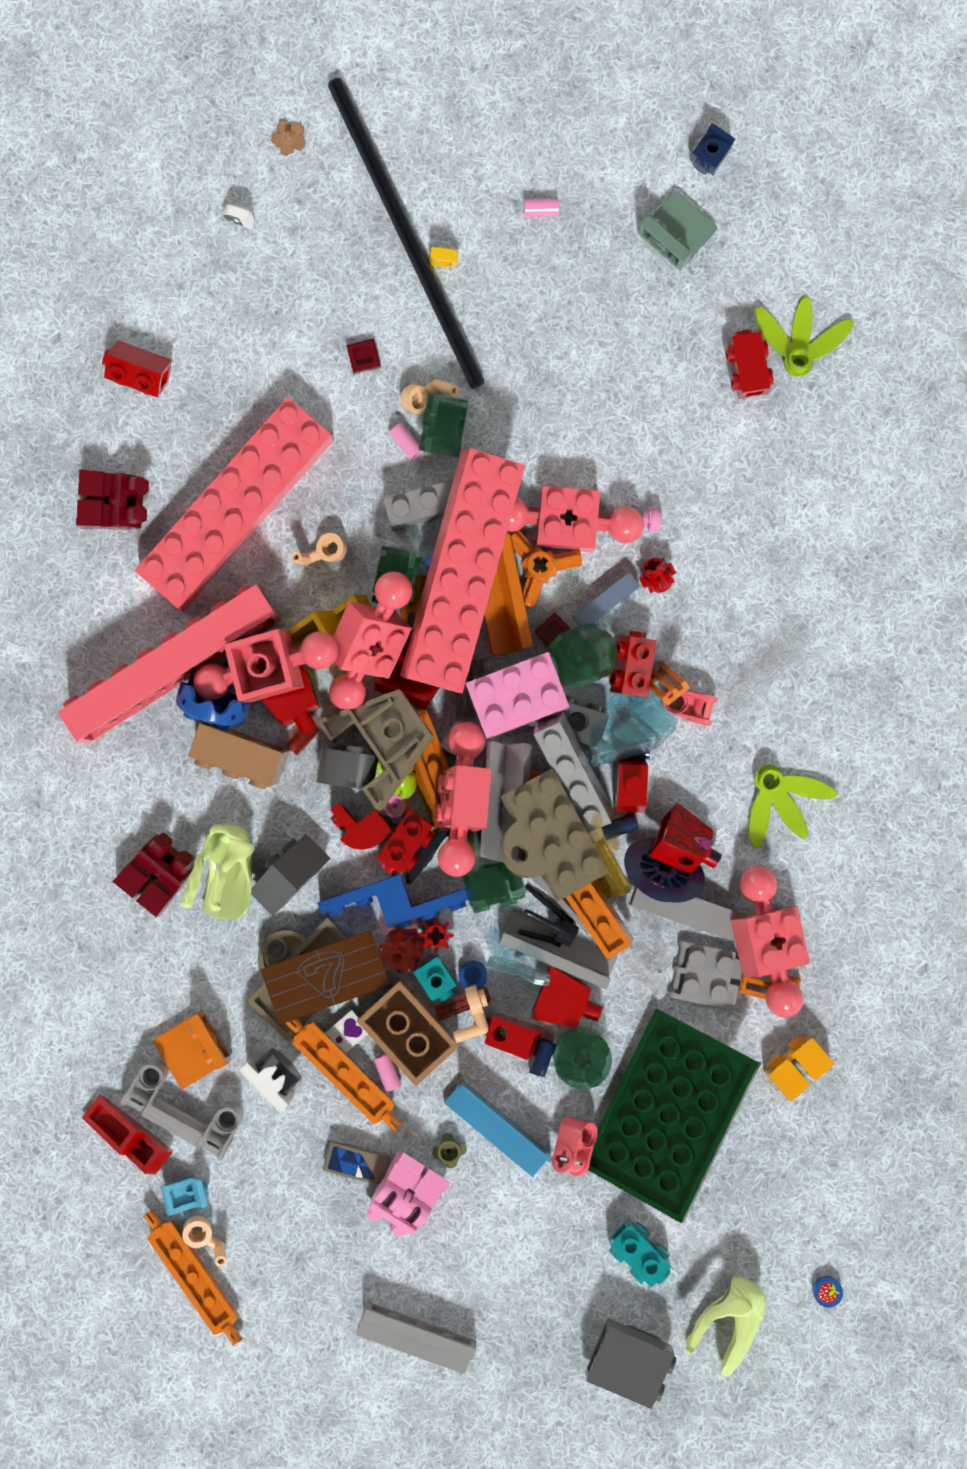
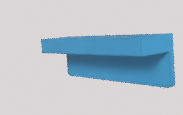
M463 1079L445 1099L444 1104L530 1176L534 1177L546 1161L550 1163L552 1160L551 1153Z

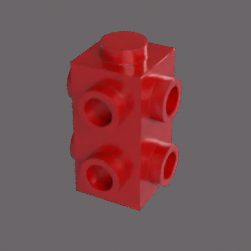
M751 329L738 331L735 333V336L731 337L728 343L729 346L725 347L727 363H732L734 373L730 375L732 391H737L738 399L766 395L771 389L770 385L774 384L772 369L767 368L765 358L769 356L766 339L762 340L761 331L752 333Z
M119 340L111 349L105 351L102 359V365L105 366V379L157 398L168 384L171 359Z
M629 631V636L618 635V640L613 648V655L615 657L614 667L609 676L610 692L648 698L657 640L646 639L647 633Z
M411 809L408 810L377 857L381 861L379 866L393 876L396 872L402 874L404 870L410 872L419 859L415 855L419 847L422 845L426 848L434 837L435 833L431 831L434 825Z

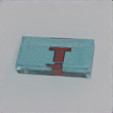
M492 955L489 956L487 962L489 967L533 984L548 986L551 979L548 973L506 957Z

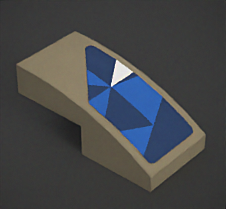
M330 1141L323 1170L360 1181L380 1184L386 1175L390 1156L381 1152L360 1149L355 1145Z

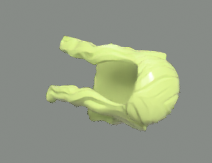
M230 823L216 824L210 828L203 849L194 862L193 870L187 879V888L184 891L180 904L184 908L193 906L203 872V863L209 859L206 894L202 903L203 911L215 919H238L246 914L250 906L252 887L251 854L255 847L251 844L250 835L244 828Z
M741 1276L733 1277L730 1281L731 1285L725 1294L706 1307L697 1319L692 1333L686 1340V1353L691 1356L711 1322L726 1316L735 1317L734 1333L721 1361L720 1372L721 1376L729 1377L749 1351L759 1330L760 1322L764 1318L767 1299L762 1288L753 1281Z

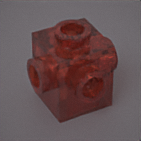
M399 928L388 932L379 947L380 958L382 962L385 961L387 971L397 970L398 973H405L416 968L420 958L423 957V944L418 937L417 928Z

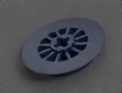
M654 837L637 840L628 847L624 856L626 872L637 888L646 896L661 902L679 903L692 900L701 893L705 883V876L701 865L692 873H687L650 857L649 855L655 841Z

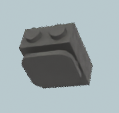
M607 1318L585 1370L586 1381L652 1409L655 1401L659 1402L665 1390L663 1381L666 1374H671L676 1364L672 1345L634 1326L623 1325Z

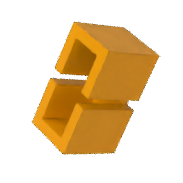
M808 1034L804 1037L802 1035L795 1037L788 1044L790 1049L782 1056L776 1054L766 1063L768 1068L764 1072L790 1102L810 1086L808 1081L791 1063L793 1059L800 1064L814 1081L835 1065Z

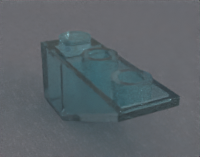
M653 697L646 704L643 702L639 703L632 711V717L627 722L620 721L612 730L613 735L607 741L602 739L595 745L592 750L594 754L591 765L596 767L655 750L675 731L678 719Z

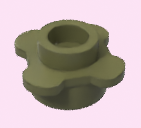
M446 1133L442 1136L439 1146L433 1148L432 1155L435 1159H440L445 1163L448 1168H455L460 1156L466 1153L467 1147L465 1143H459L453 1139L452 1134ZM451 1148L452 1153H448L447 1149Z

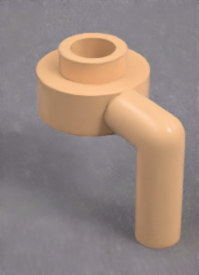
M435 379L425 386L410 384L405 387L401 394V405L407 412L416 415L422 414L430 404L431 395L438 391L450 396H456L459 388L457 385Z
M326 533L319 538L315 550L307 554L297 551L293 552L291 560L302 565H310L321 559L332 563L339 562L347 553V543L338 534ZM336 543L338 549L335 553H331L330 547Z
M476 985L465 988L475 1025L453 1031L456 1043L484 1035L488 1032L489 1028L483 1007L488 1006L484 989L478 990Z
M193 1216L186 1220L182 1229L184 1242L192 1248L208 1246L215 1252V1264L219 1267L224 1266L227 1263L226 1245L212 1235V1226L209 1220L202 1216ZM202 1227V1230L200 1232H194L192 1228Z

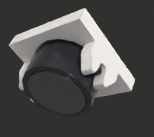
M271 1048L261 1059L254 1054L240 1069L243 1076L278 1112H282L289 1105L294 1097L291 1090L302 1080L295 1066L274 1048Z

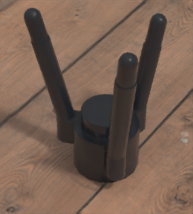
M526 885L525 889L561 920L556 919L554 923L526 909L524 911L525 915L551 928L549 934L554 937L522 929L518 931V934L551 943L559 948L562 944L570 947L578 933L579 926L573 924L574 920L571 917L565 915L533 887Z

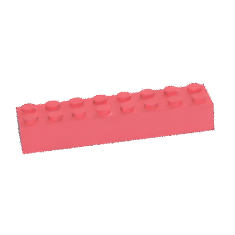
M287 397L134 571L177 609L184 612L334 441L332 435Z
M472 448L461 450L400 677L463 694L525 465Z
M250 584L243 586L235 592L237 597L229 602H226V600L218 602L211 607L212 613L204 618L201 616L195 617L186 624L187 629L181 633L172 632L161 640L163 644L153 650L150 647L136 656L138 659L136 662L129 666L125 663L112 671L113 676L106 681L100 679L87 687L89 692L80 698L78 695H75L62 704L64 708L57 713L75 741L82 743L94 741L179 686L181 681L185 682L190 679L200 666L206 663H215L226 656L224 644L258 635L280 621L281 617L264 591L256 584L252 587Z

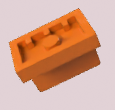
M203 1009L153 1040L181 1089L186 1088L215 1069L219 1070L232 1060Z

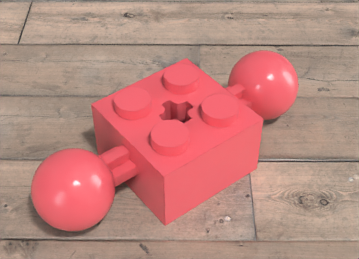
M543 486L540 508L528 507L522 498L516 497L507 532L519 531L526 524L538 525L537 548L568 551L579 550L580 552L593 553L597 531L609 532L610 536L617 542L631 543L641 536L644 530V520L639 511L628 506L619 507L610 515L598 514L601 491ZM566 513H569L576 521H572L571 526L565 525V520L560 519V517H565Z
M387 572L377 580L375 584V597L379 602L377 607L348 602L333 636L339 650L335 663L341 670L348 671L337 676L329 688L330 699L339 709L353 710L364 702L366 687L362 679L365 674L390 678L412 630L409 624L394 611L404 607L412 597L411 582L402 573Z
M275 629L224 644L229 668H224L217 663H206L196 670L193 677V686L202 698L217 700L228 692L230 685L234 684L238 702H254L304 687L299 665L307 664L314 669L330 667L338 657V644L328 633L313 632L303 640L301 647L294 648L291 632L289 630ZM267 664L266 670L263 671L262 666Z
M471 722L459 723L451 729L448 736V746L456 756V766L444 770L443 775L439 776L437 790L441 792L440 804L436 805L435 821L439 822L438 829L450 830L449 841L445 842L439 849L438 864L444 873L453 877L466 875L475 864V852L467 842V832H475L487 828L491 769L473 767L474 758L484 749L485 735L478 725Z
M753 866L747 869L741 876L740 889L746 899L754 902L756 913L731 919L743 977H762L770 974L772 985L766 993V1004L774 1015L788 1018L800 1011L804 998L799 986L789 981L787 970L810 964L797 906L773 909L771 898L777 890L776 876L770 869L764 866Z

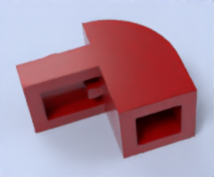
M338 802L330 809L334 814L330 817L333 823L341 831L344 828L348 831L339 839L348 847L359 850L370 849L380 844L395 831L376 809L359 823L341 802Z

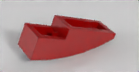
M102 1095L96 1098L82 1117L119 1155H126L144 1174L156 1175L173 1153L158 1137Z

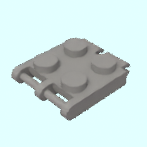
M679 940L678 946H681L678 963L677 966L674 965L673 967L675 977L672 991H668L667 997L725 1009L726 1004L735 1006L739 985L731 984L730 981L731 978L741 980L742 977L739 958H736V952ZM686 948H689L686 967H683ZM682 973L684 974L680 993H678L677 990L679 986L680 976Z

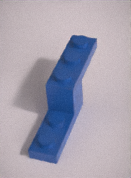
M397 874L319 901L317 904L321 914L328 912L329 916H334L345 912V906L355 902L357 907L371 903L373 902L372 896L376 895L387 928L394 926L397 931L411 926L412 919L422 917V920L426 921L439 916L438 910L449 907L450 912L464 908L467 906L465 901L470 900V895L467 887L412 906L402 874Z

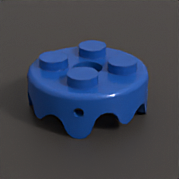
M194 674L187 684L181 681L176 704L184 712V717L190 720H202L212 723V726L222 730H228L229 726H238L246 721L251 704L238 702L236 693L232 695L228 691L220 699L207 700L195 691L193 686Z

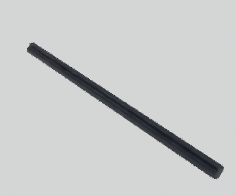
M339 77L328 82L330 93L470 388H478L484 384V378L350 95L342 79Z

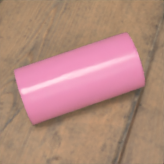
M558 198L524 199V217L559 216Z
M402 422L389 432L390 436L411 460L424 450V447Z
M385 1053L375 1057L373 1060L385 1092L402 1086L394 1063Z

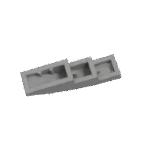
M636 885L629 905L732 941H735L731 919L747 916L746 914L697 897L679 903L657 901L642 893Z

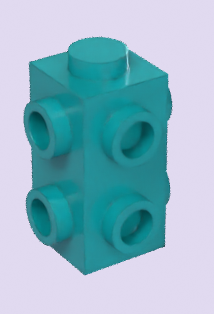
M628 1219L608 1238L611 1246L609 1252L618 1262L622 1263L625 1261L632 1268L629 1272L640 1284L644 1281L650 1287L656 1283L661 1284L670 1275L669 1270L672 1268L668 1259L670 1253L659 1242L654 1245L647 1238L650 1233L639 1221L634 1225Z

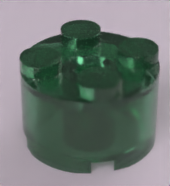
M436 394L428 395L422 424L424 425L419 444L420 451L459 458L469 400Z
M382 545L380 553L385 554V556L380 555V560H378L372 592L375 593L377 580L387 572L402 573L412 582V577H417V574H419L422 557L416 556L414 551ZM412 585V597L406 605L411 606L416 591L415 585ZM372 595L371 602L378 604L379 602L375 595Z
M586 623L560 633L549 644L548 652L561 685L581 688L611 674L614 662L617 661L618 652L615 641L610 633L606 630L602 631L596 627L598 626L596 624Z
M495 861L483 864L482 867L478 868V871L473 872L472 868L469 873L462 876L469 905L474 913L491 909L490 906L496 905L499 902L501 907L516 904L518 903L517 900L525 898L524 893H526L523 878L512 873L505 866L504 862Z
M586 1026L571 1028L562 1033L555 1042L552 1054L553 1063L558 1077L565 1084L576 1089H589L599 1086L608 1076L612 1066L611 1050L605 1038L595 1029ZM582 1051H585L589 1059L584 1060L580 1064L575 1055L579 1056Z

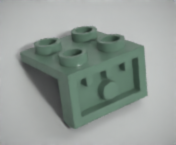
M675 191L652 217L647 215L640 224L638 234L681 271L713 236L718 227L683 195Z

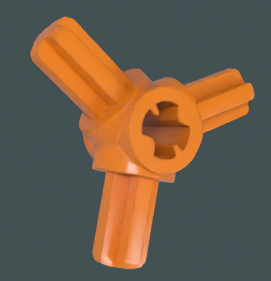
M520 531L510 535L513 550L523 560L521 565L525 568L523 576L527 579L522 591L525 607H536L543 584H548L550 577L557 576V571L582 566V556L579 550L553 555L552 551L544 552L541 547L536 549ZM539 559V562L541 560L546 562V571L544 573H541V570H539V573L533 570L535 560Z

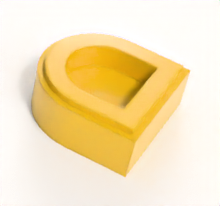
M431 247L429 260L431 266L455 267L458 265V251L448 248Z

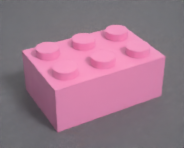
M549 652L466 683L486 740L569 708Z

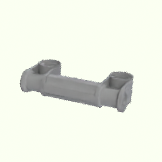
M159 1059L148 1061L139 1070L134 1081L126 1090L120 1105L125 1106L127 1104L141 1112L143 1118L159 1125L196 1146L198 1149L203 1147L217 1155V1159L221 1161L243 1120L244 1112L242 1107L233 1101L226 1102L219 1108L210 1124L158 1095L168 1077V1067L165 1062ZM148 1068L158 1071L159 1080L154 1081L148 1077ZM225 1111L233 1113L236 1122H226L222 1117V1113Z

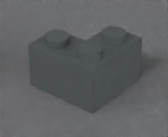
M307 834L298 842L293 838L282 849L284 854L280 857L276 853L252 879L255 885L251 888V895L272 916L331 859Z

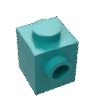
M439 954L414 969L413 973L432 1002L437 998L442 1002L455 993L453 988L457 986V982Z

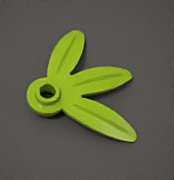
M804 296L800 300L794 315L790 342L781 326L768 311L762 307H756L754 310L757 325L764 339L777 353L785 357L784 368L794 377H803L809 374L813 361L835 350L847 338L854 327L853 320L846 319L823 332L809 344L813 312L810 298ZM798 361L802 366H797L793 362Z
M768 764L760 767L754 776V783L759 792L754 799L749 815L748 828L751 846L758 848L764 840L770 820L772 802L781 819L797 836L802 839L808 837L805 820L798 806L787 792L807 798L833 799L837 796V790L811 777L782 775L780 769L774 765ZM767 774H771L772 780L769 783H764V777Z

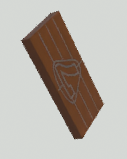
M372 930L260 969L279 1025L390 986Z

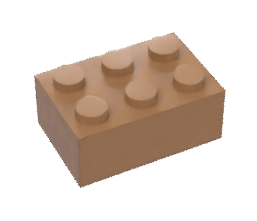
M202 722L198 725L188 757L195 759V765L211 769V767L221 768V774L234 779L246 777L250 779L249 784L266 789V787L279 783L290 750L230 728L222 730L212 726V723Z
M402 978L357 1019L358 1024L415 1086L450 1056L460 1044V1042L456 1043L451 1031Z

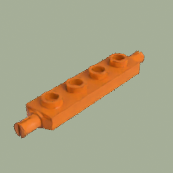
M298 1019L286 1023L296 1033L292 1044L373 1124L383 1120L393 1132L398 1130L397 1126L400 1128L402 1122L391 1113L394 1101L314 1021L305 1025Z
M154 1209L147 1212L143 1218L152 1228V1232L147 1240L213 1335L224 1332L232 1346L239 1343L243 1337H241L233 1325L239 1316L238 1312L195 1250L184 1242L182 1232L173 1219L162 1223Z

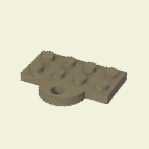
M553 768L500 796L514 822L505 830L500 841L501 858L505 866L512 873L523 878L543 876L556 901L567 897L609 873ZM513 847H519L523 850L524 860L521 863H517L512 859L511 851Z
M329 917L309 937L292 929L279 930L267 937L262 943L258 952L259 970L349 937ZM278 940L284 944L285 952L282 956L276 957L270 953L269 945L272 941ZM264 982L246 1001L288 1041L295 1032L286 1023L279 1025ZM315 1013L298 1018V1020L304 1025Z

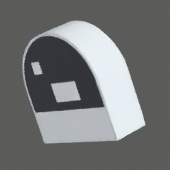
M232 204L226 205L223 217L226 220L249 229L253 228L255 219L249 209Z

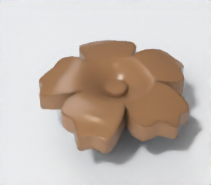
M286 120L280 121L279 126L276 128L278 133L271 134V142L277 148L281 147L280 153L285 156L293 154L294 148L302 151L305 147V139L301 136L305 130L301 124L293 123L290 128Z

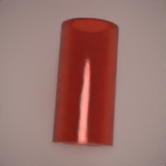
M317 727L305 735H302L298 730L285 745L298 756L321 730Z

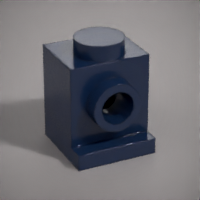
M711 123L691 155L690 161L693 162V167L702 174L710 173L714 176L731 151L736 138ZM710 146L717 152L711 153L707 150V147Z

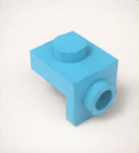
M190 1176L160 1186L166 1215L171 1216L195 1207H207L208 1187L205 1181H202L199 1177Z

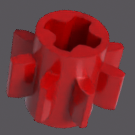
M651 558L640 568L643 575L639 577V580L644 588L648 587L650 593L665 592L675 582L672 576L676 574L672 563H667L665 558Z
M437 916L431 925L426 921L423 922L427 930L426 932L418 933L419 937H425L426 940L423 949L430 945L434 947V953L437 954L439 946L443 945L446 949L450 947L446 942V938L454 937V933L447 932L446 930L450 924L449 921L442 925L439 923ZM435 927L439 928L440 933H444V937H440L439 942H434L433 937H428V933H432Z

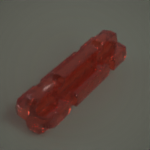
M486 987L479 988L478 990L484 989L487 1002H490L491 996ZM466 994L451 999L450 1003L446 1004L444 1002L435 1007L439 1020L450 1018L451 1014L457 1015L470 1010Z

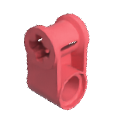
M669 690L664 692L667 696L672 694ZM686 691L679 697L681 705L677 710L671 709L660 700V707L664 713L686 719L689 722L711 726L710 716L713 704L717 703L718 698L707 694Z
M569 1116L564 1118L559 1126V1134L552 1155V1166L560 1173L569 1171L571 1175L580 1177L589 1169L598 1132L593 1122ZM560 1157L567 1158V1161L560 1160ZM575 1161H577V1162H581L582 1165H577V1164H574V1163H575Z

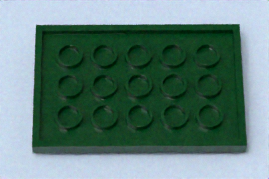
M655 1009L597 1128V1139L594 1143L588 1171L679 1223H684L761 1062L660 1009Z

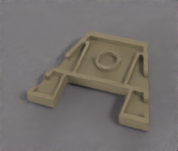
M400 689L366 701V704L358 706L353 710L345 709L339 711L340 714L329 718L326 716L317 721L328 739L334 744L357 727L386 770L362 788L378 811L384 809L434 738L428 726L405 693Z

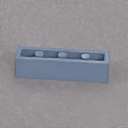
M628 572L572 617L582 631H585L640 587L639 583Z

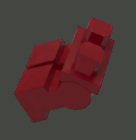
M79 469L78 496L83 500H77L76 526L80 529H141L142 523L147 521V509L143 506V495L149 492V481L145 480L144 477L125 473H105L103 471Z
M164 832L159 835L156 834L142 847L135 858L112 881L131 898H137L142 893L136 902L156 918L163 914L173 898L185 885L194 866V856L188 851L181 850L178 852L171 846L172 838Z

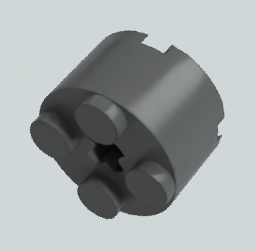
M322 742L317 783L362 789L375 779L378 757L372 749Z

